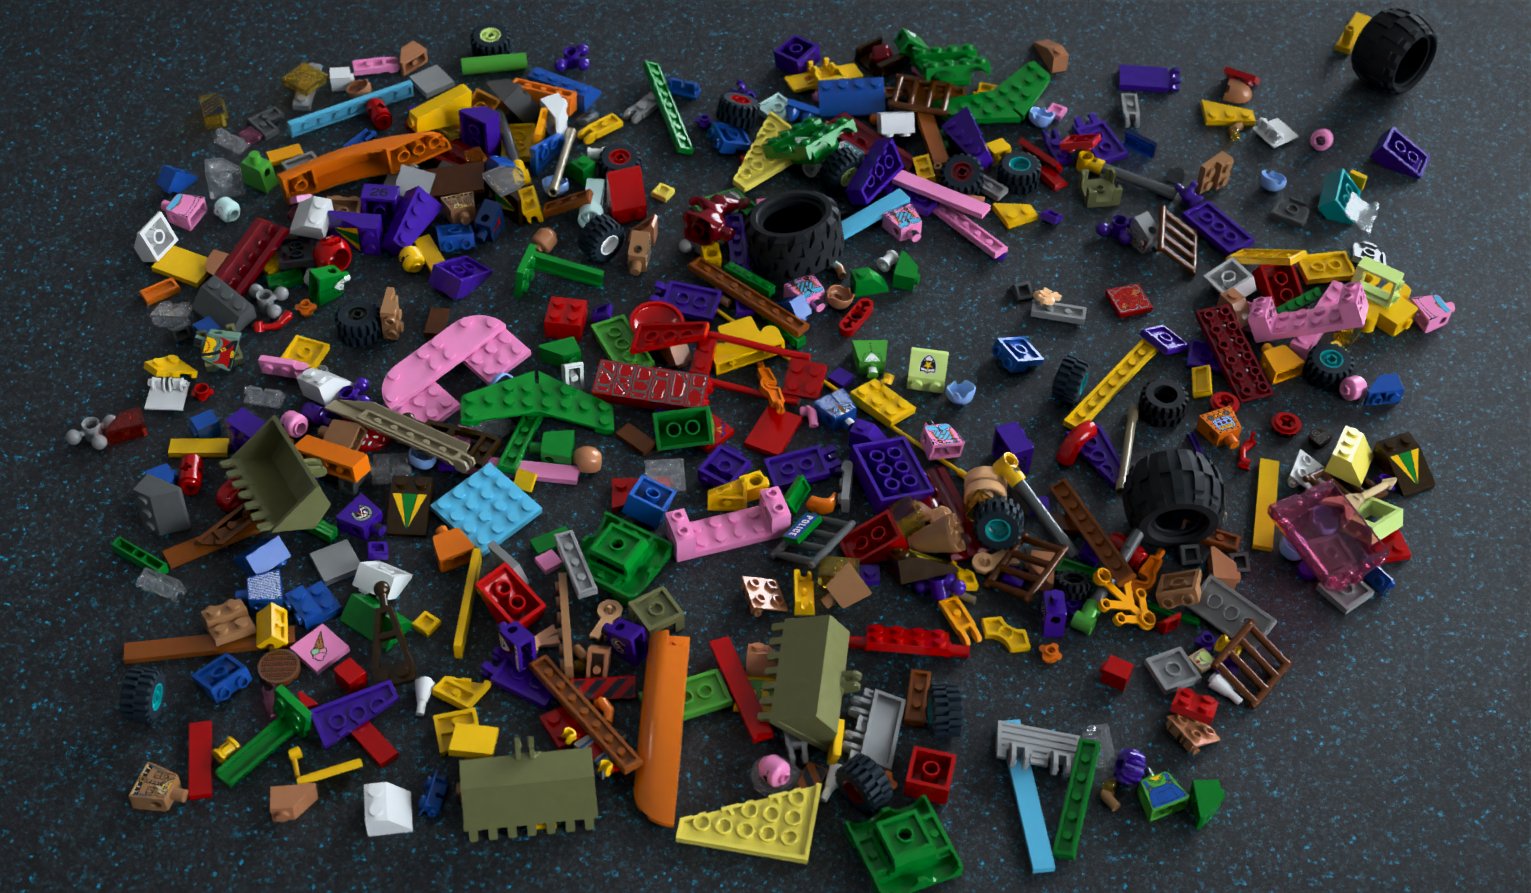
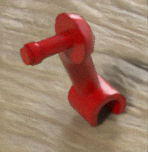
M286 310L276 322L263 324L262 320L255 321L253 329L255 332L278 330L293 318V314L291 311Z
M1254 431L1250 433V440H1246L1238 450L1239 469L1249 470L1251 459L1246 458V452L1257 444L1254 441Z

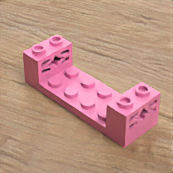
M1349 282L1342 286L1339 302L1332 306H1318L1312 309H1300L1298 311L1277 314L1271 296L1258 297L1253 300L1247 320L1254 340L1258 343L1364 327L1369 305L1362 283Z
M779 486L760 490L759 506L690 522L684 508L665 513V534L668 541L674 543L676 562L780 538L791 528V513Z

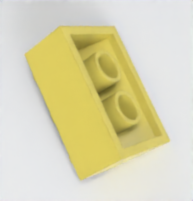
M1345 426L1324 471L1360 488L1374 457L1364 434L1355 428Z

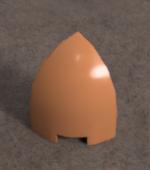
M1229 79L1223 100L1237 104L1248 102L1252 98L1250 87L1239 80Z
M213 249L206 261V269L211 276L217 273L229 254Z

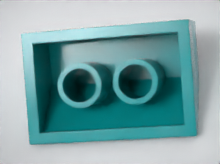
M1344 168L1325 175L1318 210L1329 220L1352 225L1355 222L1361 190Z

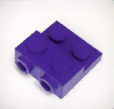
M719 444L697 469L699 482L705 487L710 485L715 488L739 479V476H743L751 467V460Z

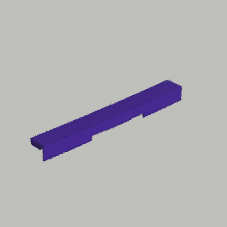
M1192 431V434H1187L1195 451L1204 454L1194 432Z

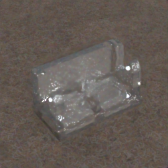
M147 567L144 568L135 583L141 590L156 593L171 599L175 603L179 602L177 599L178 593L184 595L187 591L181 580Z
M1108 723L1087 726L1086 729L1089 732L1082 733V738L1101 741L1095 772L1113 771L1116 757Z

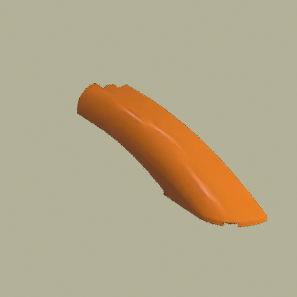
M418 132L384 137L354 144L321 155L277 174L276 180L280 184L283 198L291 205L290 198L292 196L313 195L328 188L363 178L385 174L392 176L400 172L402 164L406 166L419 164L452 149L447 138L437 132Z
M661 630L654 633L648 642L637 754L643 760V765L635 769L633 795L639 811H643L649 820L662 826L674 827L690 637L669 636V630Z

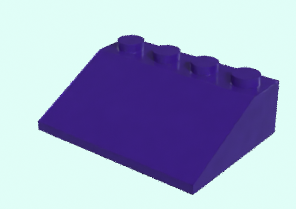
M905 436L852 445L848 461H852L853 471L876 515L887 509L892 513L908 495L913 505L935 493Z

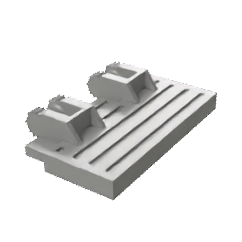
M865 688L862 697L857 695L851 697L850 701L854 706L848 709V714L857 718L855 731H844L843 738L846 741L842 742V750L849 753L848 759L861 753L877 762L884 772L890 771L906 700L878 689L873 691Z
M998 720L995 734L996 758L1005 760L1007 754L1008 766L1015 767L1016 756L1021 757V768L1023 770H1027L1029 764L1047 768L1049 762L1050 775L1054 776L1057 775L1058 764L1063 765V776L1069 778L1078 741L1081 736Z

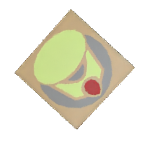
M1204 648L1188 656L1200 675L1211 669L1210 665L1214 658Z

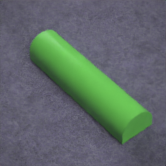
M526 52L461 58L462 75L528 69Z

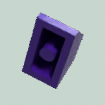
M856 418L850 430L848 446L852 447L855 444L888 438L874 423Z

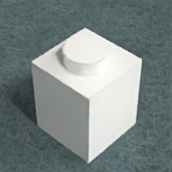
M350 67L330 68L332 91H345L349 84L354 81V73H350Z

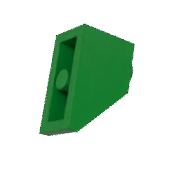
M582 155L568 162L564 173L585 186L587 178L596 179V163L587 156Z
M901 251L894 271L892 287L913 291L915 284L918 285L920 281L918 266L905 251Z
M869 267L851 270L849 286L853 294H855L854 297L889 292L884 277Z
M574 336L538 345L540 361L561 367L562 364L581 362V350Z
M1193 780L1189 794L1196 829H1201L1219 810L1221 802L1225 799V792L1220 787L1219 780Z

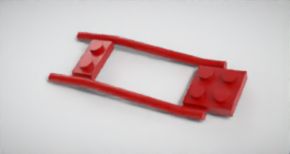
M708 331L706 340L697 342L690 373L710 374L718 344L717 341L719 340L789 357L790 361L782 389L785 404L799 406L800 398L813 401L820 399L827 365L809 362L811 359V354L792 351ZM711 378V383H714V387L767 399L758 389Z

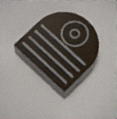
M1322 429L1311 430L1308 437L1309 443L1318 450L1332 440V436Z

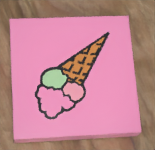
M322 623L292 645L290 650L316 675H319L350 652V647Z

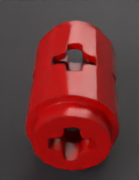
M378 98L370 99L366 104V112L373 125L380 130L388 129L392 124V116L385 103Z
M187 454L180 460L178 487H181L182 493L185 495H195L202 487L204 463L201 457L196 454Z
M1116 532L1109 536L1110 540L1120 551L1127 537ZM1139 545L1128 562L1132 569H1140L1146 561L1148 554L1145 552V549Z

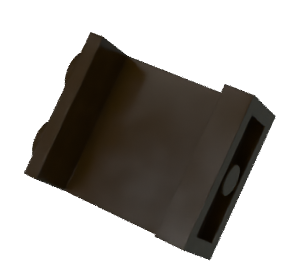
M881 36L856 47L855 61L875 77L885 78L904 69L905 55L901 52L876 65L875 62L871 63L869 53H872V47L882 44Z

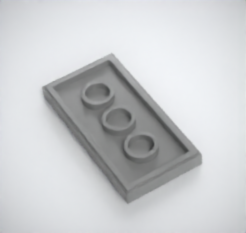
M1212 574L1200 586L1202 591L1200 602L1187 606L1231 639L1250 618L1255 620V626L1265 636L1269 634L1278 622ZM1250 632L1244 637L1255 650L1261 644Z

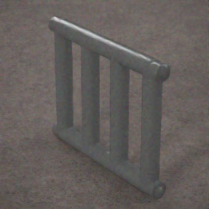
M821 516L823 521L820 524L842 528L837 534L814 529L809 534V536L830 540L825 546L802 541L797 545L784 542L783 540L769 554V558L772 560L780 558L808 565L810 569H813L853 529L856 522L852 519L848 522ZM788 546L818 553L811 558L785 552L784 550Z

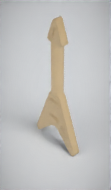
M1397 478L1382 479L1380 484L1362 493L1321 498L1320 504L1342 507L1345 510V522L1349 523L1364 503V500L1387 488L1391 490Z

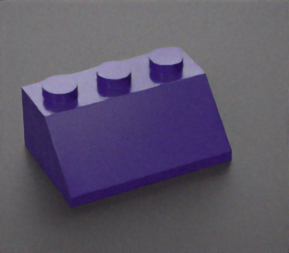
M486 106L460 109L462 143L486 155L498 156L501 153L499 113Z

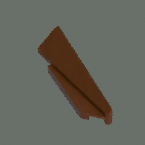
M251 498V499L246 500L244 503L249 502V501H253V500H252V498ZM242 503L199 536L193 544L195 546L200 544L223 546L254 522L251 520L250 514L259 510H246L244 503Z

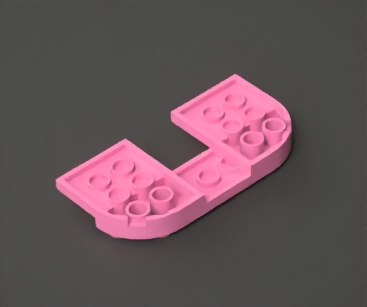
M485 315L463 317L403 359L387 373L382 384L384 406L400 414L410 412L415 416V419L424 423L428 419L443 422L460 409V403L444 390L436 380L462 362L489 386L494 376L502 372L508 373L531 356V350L506 329L505 323L494 317Z

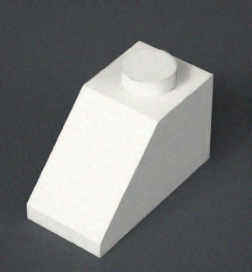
M583 362L562 364L561 374L563 382L581 391L585 390Z

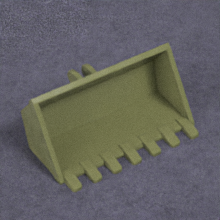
M273 415L230 459L220 461L219 463L221 468H234V470L226 471L225 475L227 478H240V480L232 482L231 485L234 489L246 488L245 491L238 492L237 496L239 499L252 498L253 501L244 503V508L246 510H259L250 514V518L253 521H265L256 525L258 531L278 533L282 531L315 529L331 505L315 479L325 476L327 468L322 466L321 459H304L276 415Z
M831 615L796 619L788 618L782 623H773L771 630L773 632H783L782 637L770 638L769 645L780 647V651L769 652L767 660L778 661V666L766 667L764 673L766 676H776V680L764 682L762 689L764 691H774L773 696L760 698L761 706L772 707L770 712L758 713L757 719L758 721L769 722L808 744L827 752L831 742L838 733L843 694L860 691L861 684L856 681L861 680L862 673L857 670H845L850 631Z
M530 736L528 737L530 752L521 753V740L514 738L516 754L459 760L464 832L469 831L470 842H477L478 830L488 829L489 840H497V828L505 827L508 828V837L516 838L517 826L527 825L528 836H535L537 834L536 824L546 823L547 834L556 833L555 822L562 821L566 822L567 832L575 831L574 820L585 819L586 830L594 829V818H598L592 747L535 752L534 738Z

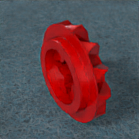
M1217 392L1211 396L1209 401L1210 408L1214 409V411L1227 405L1231 406L1236 414L1240 407L1238 398L1228 392Z
M1279 412L1271 420V427L1274 428L1275 432H1280L1281 436L1283 434H1286L1288 437L1297 435L1302 427L1300 419L1288 412Z

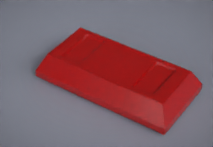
M1048 164L1041 166L1040 179L1054 192L1068 186L1066 181Z

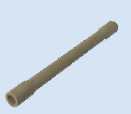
M568 128L566 131L564 144L547 191L551 197H555L558 194L571 146L577 133L574 128Z
M1130 404L1127 411L1122 456L1115 487V494L1119 497H1122L1126 475L1129 474L1128 470L1130 468L1136 422L1139 415V406L1137 404Z

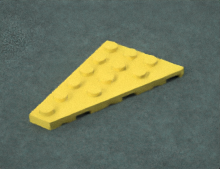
M770 111L768 113L766 121L763 122V126L757 133L754 143H752L742 165L738 169V173L733 178L732 184L745 193L792 165L790 159L766 158L762 145L767 143L768 139L777 137L780 132L791 129L790 124L774 112Z
M816 783L812 787L804 789L800 787L790 792L784 791L768 795V798L757 801L752 799L743 804L737 803L721 807V810L710 813L705 811L695 816L682 817L678 825L676 842L808 864L822 784Z

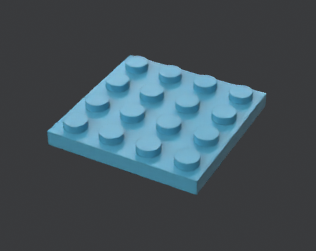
M491 462L430 505V510L451 529L460 528L474 544L475 548L481 549L482 557L490 552L487 545L492 540L500 545L543 513L540 505Z

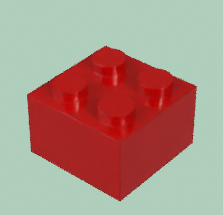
M551 296L544 320L545 337L564 339L574 336L576 341H581L588 317L587 300Z
M914 746L905 781L904 796L919 799L921 795L926 794L930 802L946 805L957 755Z

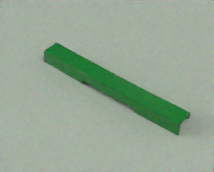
M1149 603L1147 606L1148 610L1167 617L1177 613L1165 608H1159V605ZM1186 614L1181 615L1180 621L1199 626L1200 620Z

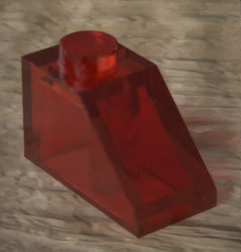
M141 407L121 411L105 429L109 445L148 436Z

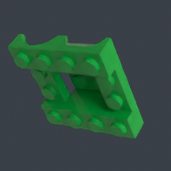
M965 43L962 46L948 45L945 48L933 46L931 49L916 48V50L911 51V64L926 81L932 79L953 83L955 86L970 85L971 73L983 71L987 76L991 75V62L983 56L978 57L977 48L970 43Z
M809 116L804 118L803 122L792 125L791 129L780 132L779 136L768 139L767 143L762 145L766 158L790 159L792 164L815 165L839 148L837 138L840 134L844 132L855 133L857 128L854 119L841 117L835 123L826 124L822 123L820 118Z
M607 511L604 513L602 522L596 532L591 536L585 535L580 545L596 586L613 594L614 600L628 606V602L638 598L674 554V543ZM618 544H621V545H622L621 548H614V547H613V545H618ZM598 559H601L611 565H614L624 570V575L612 569H609L597 563L596 561ZM562 563V573L566 572L567 577H569L564 563Z
M926 794L921 795L916 802L905 808L891 809L888 806L882 808L877 815L867 821L851 823L847 820L844 823V832L852 848L856 849L871 879V887L874 893H912L962 875L963 864ZM907 833L911 838L904 840L899 837V834ZM879 839H881L891 861L893 862V869L878 841Z

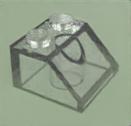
M222 157L204 159L205 175L211 199L246 195L240 166Z

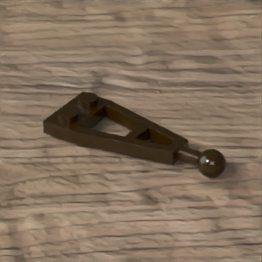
M410 412L402 414L436 430L446 432V434L452 437L458 435L478 440L468 453L476 461L473 467L478 469L487 464L501 445L500 438L485 432L430 419L424 423L415 419V416Z
M378 581L373 588L375 595L379 597L380 608L375 609L371 666L373 686L391 679L393 686L397 687L412 683L417 679L415 664L395 609L392 605H388L387 595L390 592V586L385 581ZM389 615L394 630L382 633L383 616ZM397 638L405 661L380 667L382 642Z

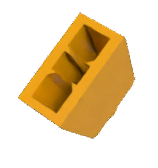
M1266 343L1262 346L1261 351L1263 354L1260 366L1272 385L1301 375L1305 361L1286 345L1274 348L1270 343Z

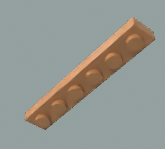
M565 572L558 573L559 581L555 582V594L560 593V596L556 597V609H561V612H557V623L562 624V627L558 628V638L563 640V643H559L560 656H564V659H560V668L562 672H565V676L571 680L574 678L567 574Z

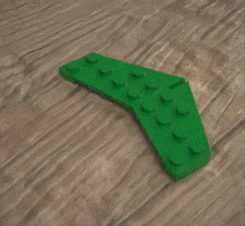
M1031 61L992 91L950 98L947 107L948 116L939 117L944 122H947L964 107L968 106L977 124L1024 121L1029 110L1050 83L1051 76L1035 61ZM943 99L932 102L931 107L940 109Z
M534 370L472 391L461 397L460 426L480 425L481 421L523 415L554 417L594 428V432L600 434L614 435V415L611 404L538 371V384L535 383Z

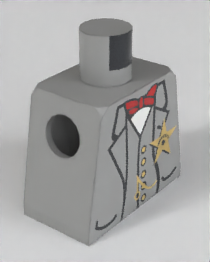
M1148 211L1134 217L1128 230L1132 235L1130 243L1142 254L1153 251L1155 255H1159L1161 252L1157 251L1158 225Z

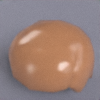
M367 79L353 81L346 88V92L351 99L369 94L372 91L370 82Z
M835 284L828 288L826 300L834 309L841 310L849 307L855 294H851L850 288H844L841 285Z
M582 446L574 451L572 457L573 465L576 463L580 472L595 473L601 470L602 455L596 448Z

